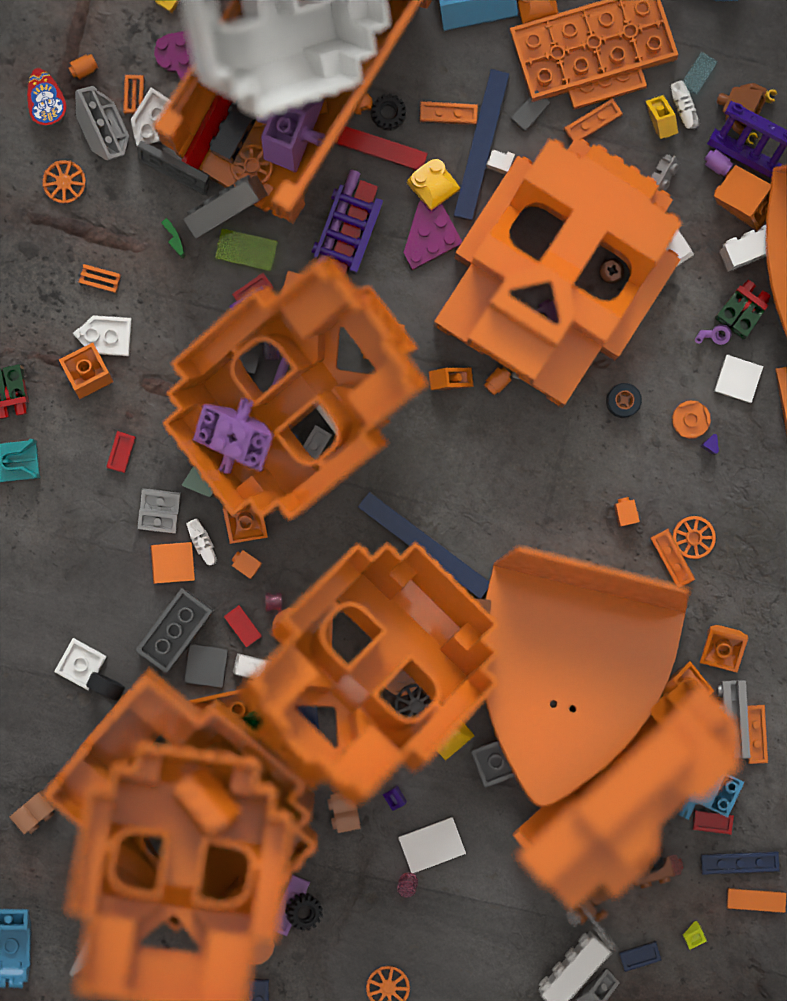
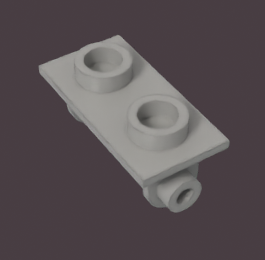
M666 154L665 157H662L656 168L658 171H661V174L654 172L652 178L657 181L656 184L659 185L657 189L659 191H666L668 189L672 176L679 169L680 163L675 156L672 158Z

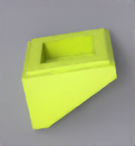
M697 921L693 922L683 934L690 950L707 942Z

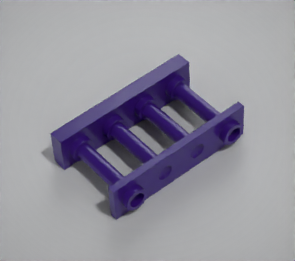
M730 101L725 111V114L729 115L721 131L714 129L707 144L772 178L773 168L782 166L778 161L787 148V130L744 108L741 104ZM735 120L746 124L738 140L727 135ZM752 129L763 133L755 149L744 144ZM769 138L780 142L771 158L761 153Z
M340 185L339 189L335 188L331 197L334 200L319 243H314L311 253H314L313 259L317 260L319 254L346 263L348 264L347 266L351 267L349 272L357 274L383 200L376 198L374 203L362 201L342 193L344 186ZM340 200L367 210V213H370L368 221L365 219L362 221L335 211L338 201ZM332 218L361 228L360 230L364 231L362 238L356 239L329 229ZM325 236L354 246L357 249L355 256L351 255L349 257L322 247Z

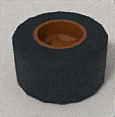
M620 383L614 386L608 392L606 398V406L609 412L618 418L633 416L642 404V396L639 390L629 383Z

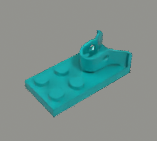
M29 439V441L0 444V483L40 478L37 440Z

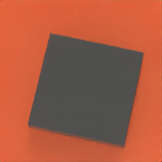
M190 644L184 682L223 688L228 649Z

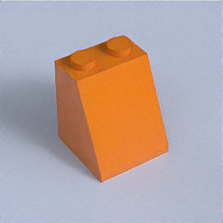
M735 165L732 170L727 172L724 182L716 188L714 198L717 204L758 231L767 218L771 184Z

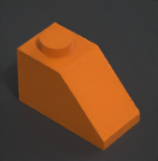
M442 368L429 371L431 390L474 387L472 368Z

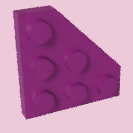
M422 200L419 201L403 252L412 270L460 246L462 243L442 203L430 211Z

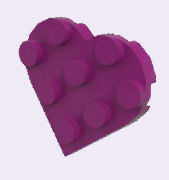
M187 30L170 33L159 38L156 41L154 52L158 65L168 72H177L181 81L193 64Z

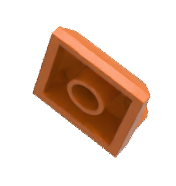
M517 0L522 24L559 13L556 0Z
M223 506L230 544L268 538L265 518H260V516L256 515L252 510V506L234 516L228 513Z
M720 625L710 626L700 663L738 672L748 641V635L739 630Z

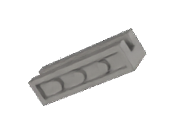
M746 680L720 681V685H717V695L721 697V703L727 709L725 712L738 722L736 725L739 729L738 758H750Z

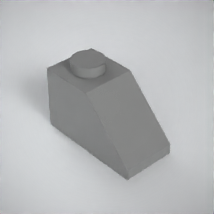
M605 969L583 989L576 1001H607L620 982L608 969Z

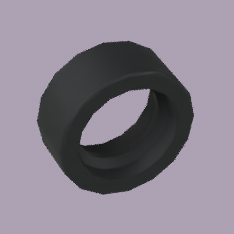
M97 672L91 673L86 684L91 690L115 701L120 700L125 686Z

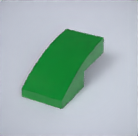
M166 218L161 223L173 236L168 243L183 259L185 251L182 241L172 223Z

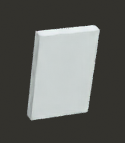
M453 817L398 837L412 874L466 854Z

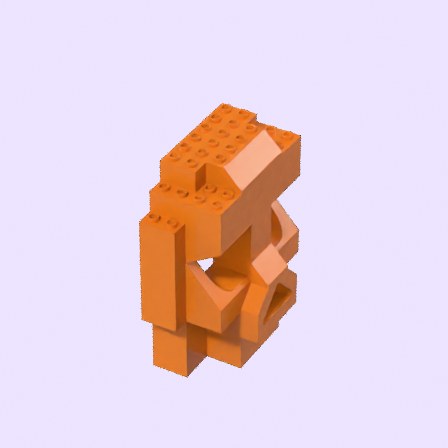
M575 138L568 150L563 148L564 145L560 141L549 139L533 165L530 159L524 156L522 158L517 156L456 251L454 259L467 266L468 270L434 321V327L448 336H454L483 355L485 353L516 373V377L545 394L548 400L561 408L566 404L599 351L614 361L620 356L681 260L676 252L671 249L666 250L682 224L678 216L673 213H666V210L673 201L670 198L671 195L664 190H657L659 187L656 184L657 181L650 176L645 177L640 174L641 171L632 165L630 167L627 166L622 158L617 155L613 157L608 154V150L601 145L596 146L593 144L592 147H589L590 144L582 138L579 140ZM528 207L544 209L565 223L540 262L517 249L509 238L510 228L519 214ZM598 245L620 257L627 264L630 272V277L619 296L611 301L598 300L574 285V282ZM551 282L560 323L557 325L553 324L511 297L509 291Z
M333 258L316 261L277 296L270 287L253 290L179 355L171 364L174 367L175 373L182 377V380L167 392L171 403L177 406L178 409L162 423L167 433L176 440L179 449L188 456L189 462L200 472L201 478L212 488L213 494L222 501L228 513L234 516L252 506L253 512L262 518L280 509L281 513L291 520L309 510L386 447L389 443L380 433V430L390 423L388 418L429 384L408 358L418 347L372 287L367 286L355 289ZM341 327L345 328L374 366L376 371L373 374L338 369L337 360ZM267 341L278 348L293 369L263 394L247 373L240 356L260 342ZM246 398L253 402L249 417L264 423L273 437L262 471L234 460L231 473H224L219 470L224 455L193 440L203 405L228 407L238 411L241 399ZM321 405L332 419L336 427L337 436L331 448L318 459H314L302 446L291 429Z
M416 542L402 556L398 554L393 546L386 543L373 557L366 548L357 544L270 631L284 646L238 691V694L266 721L255 734L309 788L313 790L325 779L354 808L373 792L400 761L413 773L426 764L500 683L495 675L486 669L499 655L495 646L486 640L498 627L499 623L493 615L487 613L482 608V605L477 600H474L468 594L464 587L454 580L451 574L447 573L440 566L438 561L432 559L426 553V550ZM339 610L349 616L373 640L349 666L328 646L324 638L326 624ZM401 669L433 701L416 718L408 719L401 717L377 695ZM295 706L333 707L336 714L337 748H334L295 709Z
M150 668L132 689H129L42 794V797L82 829L88 788H93L94 785L106 786V789L109 790L113 766L123 763L131 765L130 768H132L135 764L138 744L142 745L143 742L154 743L161 734L172 743L175 750L183 751V748L195 749V753L203 754V751H212L216 754L236 755L237 759L253 757L256 758L257 762H260L256 786L260 787L261 784L273 785L272 789H277L273 814H277V811L289 812V816H293L284 886L290 881L292 872L294 870L296 872L299 871L303 866V860L306 856L311 857L317 850L318 833L307 825L312 819L310 816L313 813L315 794L306 787V784L255 734V730L219 700L216 699L211 706L207 705L201 712ZM128 836L117 844L114 877L122 887L130 890L157 893L162 859L153 848L149 837ZM206 845L198 899L222 903L238 900L245 893L250 869L248 857L235 849ZM175 915L165 921L176 932L181 927L185 928Z
M686 678L670 693L663 695L649 709L652 713L635 738L604 770L552 806L541 807L513 832L514 838L524 847L517 852V856L545 887L549 885L571 911L600 884H603L617 898L645 872L656 856L659 855L660 825L692 796L704 800L740 767L737 763L739 760V729L736 727L738 722L725 712L727 709L720 701L712 697V692L705 685L694 679L689 680Z
M143 742L142 745L138 744L134 769L130 768L131 765L118 763V766H113L109 790L106 789V786L94 785L93 788H88L68 907L69 915L88 918L76 993L119 999L120 1001H246L254 942L272 944L276 942L293 816H289V812L277 811V814H273L277 789H272L273 785L261 784L260 787L256 786L260 765L256 758L244 757V759H237L236 755L233 754L216 756V753L212 751H203V754L195 753V749L183 748V751L175 750V747L171 745H163V748L154 747L155 744L150 742ZM203 765L207 767L243 810L213 837L208 834L173 792V788ZM128 836H146L165 839L157 893L130 890L122 887L114 877L116 847L123 838ZM206 845L235 849L248 857L250 869L245 893L238 900L222 903L198 899ZM175 915L198 944L200 951L198 953L148 947L142 946L140 941L171 916Z

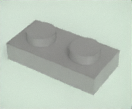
M315 425L303 447L314 459H318L332 434Z

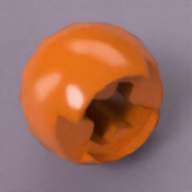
M367 92L354 111L357 115L362 114L361 112L367 109H372V97Z

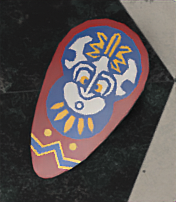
M36 68L33 70L28 83L29 114L37 125L49 127L60 123L65 117L67 104L54 79L46 71Z

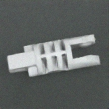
M683 81L673 83L671 85L673 99L685 127L688 129L699 127L696 109L687 87Z
M198 519L189 521L186 524L198 554H201L206 564L214 565L217 559L213 551L214 546L207 531Z

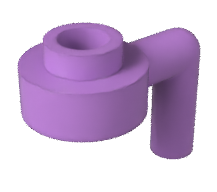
M719 324L713 330H701L696 336L695 342L700 344L704 338H712L716 344H726L731 338V329L727 325ZM719 331H724L725 335H720Z

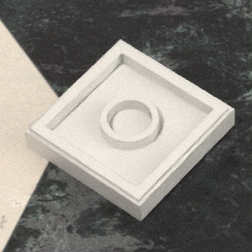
M726 355L714 392L752 403L763 366Z
M73 638L54 672L89 690L90 688L86 684L91 673L99 672L107 656Z

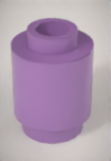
M717 149L714 152L710 150L704 158L707 161L705 165L718 175L725 176L733 165L730 162L731 159Z

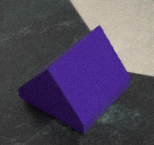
M716 434L711 435L701 445L702 448L712 455L719 452Z
M398 786L383 794L392 811L407 803Z

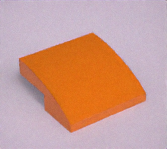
M192 542L151 545L154 584L195 580Z

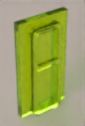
M222 228L215 259L271 271L278 241Z

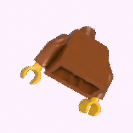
M750 83L740 87H733L730 95L720 93L717 104L724 106V114L730 101H733L759 115L765 101L767 103L775 101V99L770 98L769 94L775 96L777 92L773 89L767 91L766 88L760 85ZM735 120L731 128L741 135L746 124ZM750 133L745 142L749 145L754 144L750 141L749 137L752 135L757 139L758 135L756 133Z

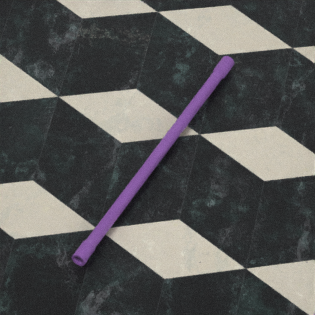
M355 170L349 171L344 185V194L352 196L361 173ZM339 201L336 211L345 214L348 203ZM333 218L329 229L338 232L342 221ZM326 236L323 247L332 250L336 239ZM320 254L318 260L328 259L329 257ZM282 356L270 388L287 373L290 364L284 356Z

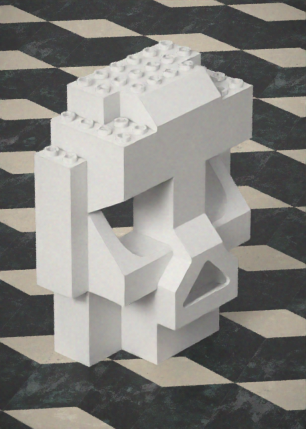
M181 0L195 74L199 75L200 82L209 88L217 90V92H221L239 101L240 109L257 118H265L269 116V113L283 112L288 107L302 106L306 101H317L322 96L336 95L340 90H351L356 88V85L362 84L360 61L369 60L371 56L377 55L373 33L381 32L383 28L390 26L386 0H241L244 17L221 23L219 19L216 0Z

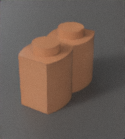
M39 791L10 816V819L23 834L27 832L32 834L40 827L37 823L42 819L46 822L54 815L52 811L55 809V806L42 797V791Z
M339 793L331 794V799L327 800L329 810L334 812V818H331L333 830L337 829L338 833L361 829L357 806L353 808Z

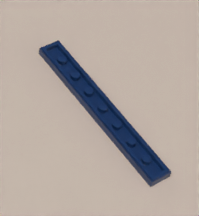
M494 69L490 71L454 217L470 221L473 219L509 73Z
M368 492L359 504V509L411 547L416 542L422 546L432 559L438 561L440 566L453 576L455 581L479 599L488 590V580L372 493Z

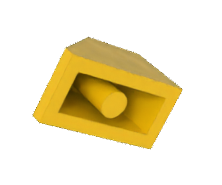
M664 95L645 101L653 127L659 138H668L678 134L676 115Z

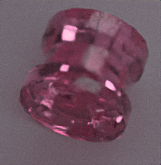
M281 592L274 595L266 593V612L271 610L282 612Z
M412 873L402 874L397 885L398 893L403 897L413 896L418 885L417 877Z

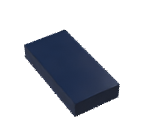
M656 941L619 952L625 972L662 961Z

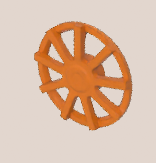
M256 144L242 146L238 154L245 160L244 163H230L231 173L236 181L240 180L238 176L245 172L249 176L251 174L255 176L259 171L267 175L260 181L261 184H264L273 172L272 162H259L263 155V147ZM253 148L261 150L256 158L253 157ZM243 149H250L249 158L241 152ZM270 164L269 172L261 169L260 166ZM234 165L243 166L244 169L235 173Z
M56 161L44 172L43 188L46 194L56 202H73L81 196L85 189V175L82 169L71 161ZM67 164L66 171L63 174L60 165ZM71 166L78 170L74 174L69 175ZM57 167L59 176L52 174L50 171ZM81 174L82 182L72 181L74 177ZM47 176L55 178L56 181L46 183ZM57 185L54 192L50 194L47 187ZM72 185L82 186L78 194L71 188ZM60 189H62L63 200L55 198ZM69 189L75 197L66 200V190Z
M689 516L682 519L676 525L673 531V539L677 546L685 542L688 543L684 552L679 548L684 557L699 559L711 552L715 545L716 534L709 521L699 516ZM695 519L694 529L690 528L687 523L688 520ZM699 520L707 524L700 531L697 530ZM683 523L688 530L687 533L678 530ZM707 528H710L712 536H702V533ZM676 534L684 535L686 538L677 542ZM712 539L711 546L707 547L702 540ZM701 545L707 551L699 555L697 546ZM691 546H694L695 556L687 554Z
M384 966L376 969L370 975L366 990L370 1001H375L372 995L382 993L379 1001H383L385 996L388 997V1001H392V995L399 1001H406L410 992V984L403 971L393 966ZM390 969L389 978L386 980L381 971ZM393 970L401 974L395 981H392ZM375 974H379L382 983L372 980ZM404 978L406 987H397L396 984ZM370 983L379 986L380 989L370 992ZM396 990L406 991L403 999L396 993Z

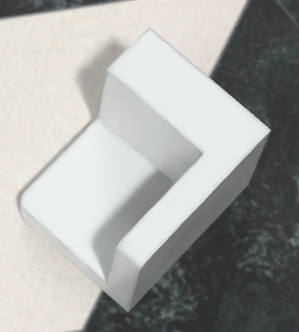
M493 150L486 168L506 175L512 165L515 154L507 152L506 155Z

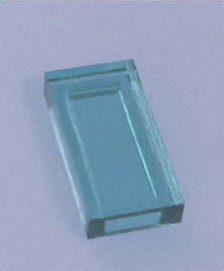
M701 52L683 80L687 89L697 95L717 64V61Z

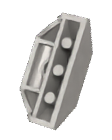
M94 86L76 90V118L91 151L107 161L124 156L129 134L114 102L103 93L97 91Z

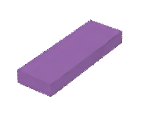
M293 874L281 901L277 929L278 933L285 936L288 935L292 926L286 918L285 910H288L286 904L291 903L289 901L290 898L295 899L294 895L300 896V893L305 894L310 884L309 881Z

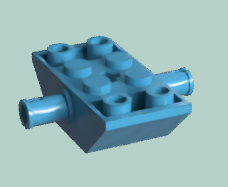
M730 775L704 800L692 796L682 805L678 815L684 816L685 819L689 820L695 805L699 803L728 817L744 782Z

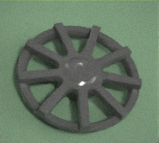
M410 684L398 693L395 699V712L400 715V713L410 710L406 718L410 719L413 713L418 717L419 712H423L424 707H428L431 704L424 703L429 696L426 694L423 698H420L422 688L418 684ZM418 687L417 695L413 697L409 688ZM404 691H407L410 697L409 700L400 698ZM398 701L404 702L408 706L398 709Z

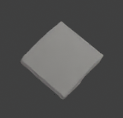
M143 488L138 529L176 534L181 493Z

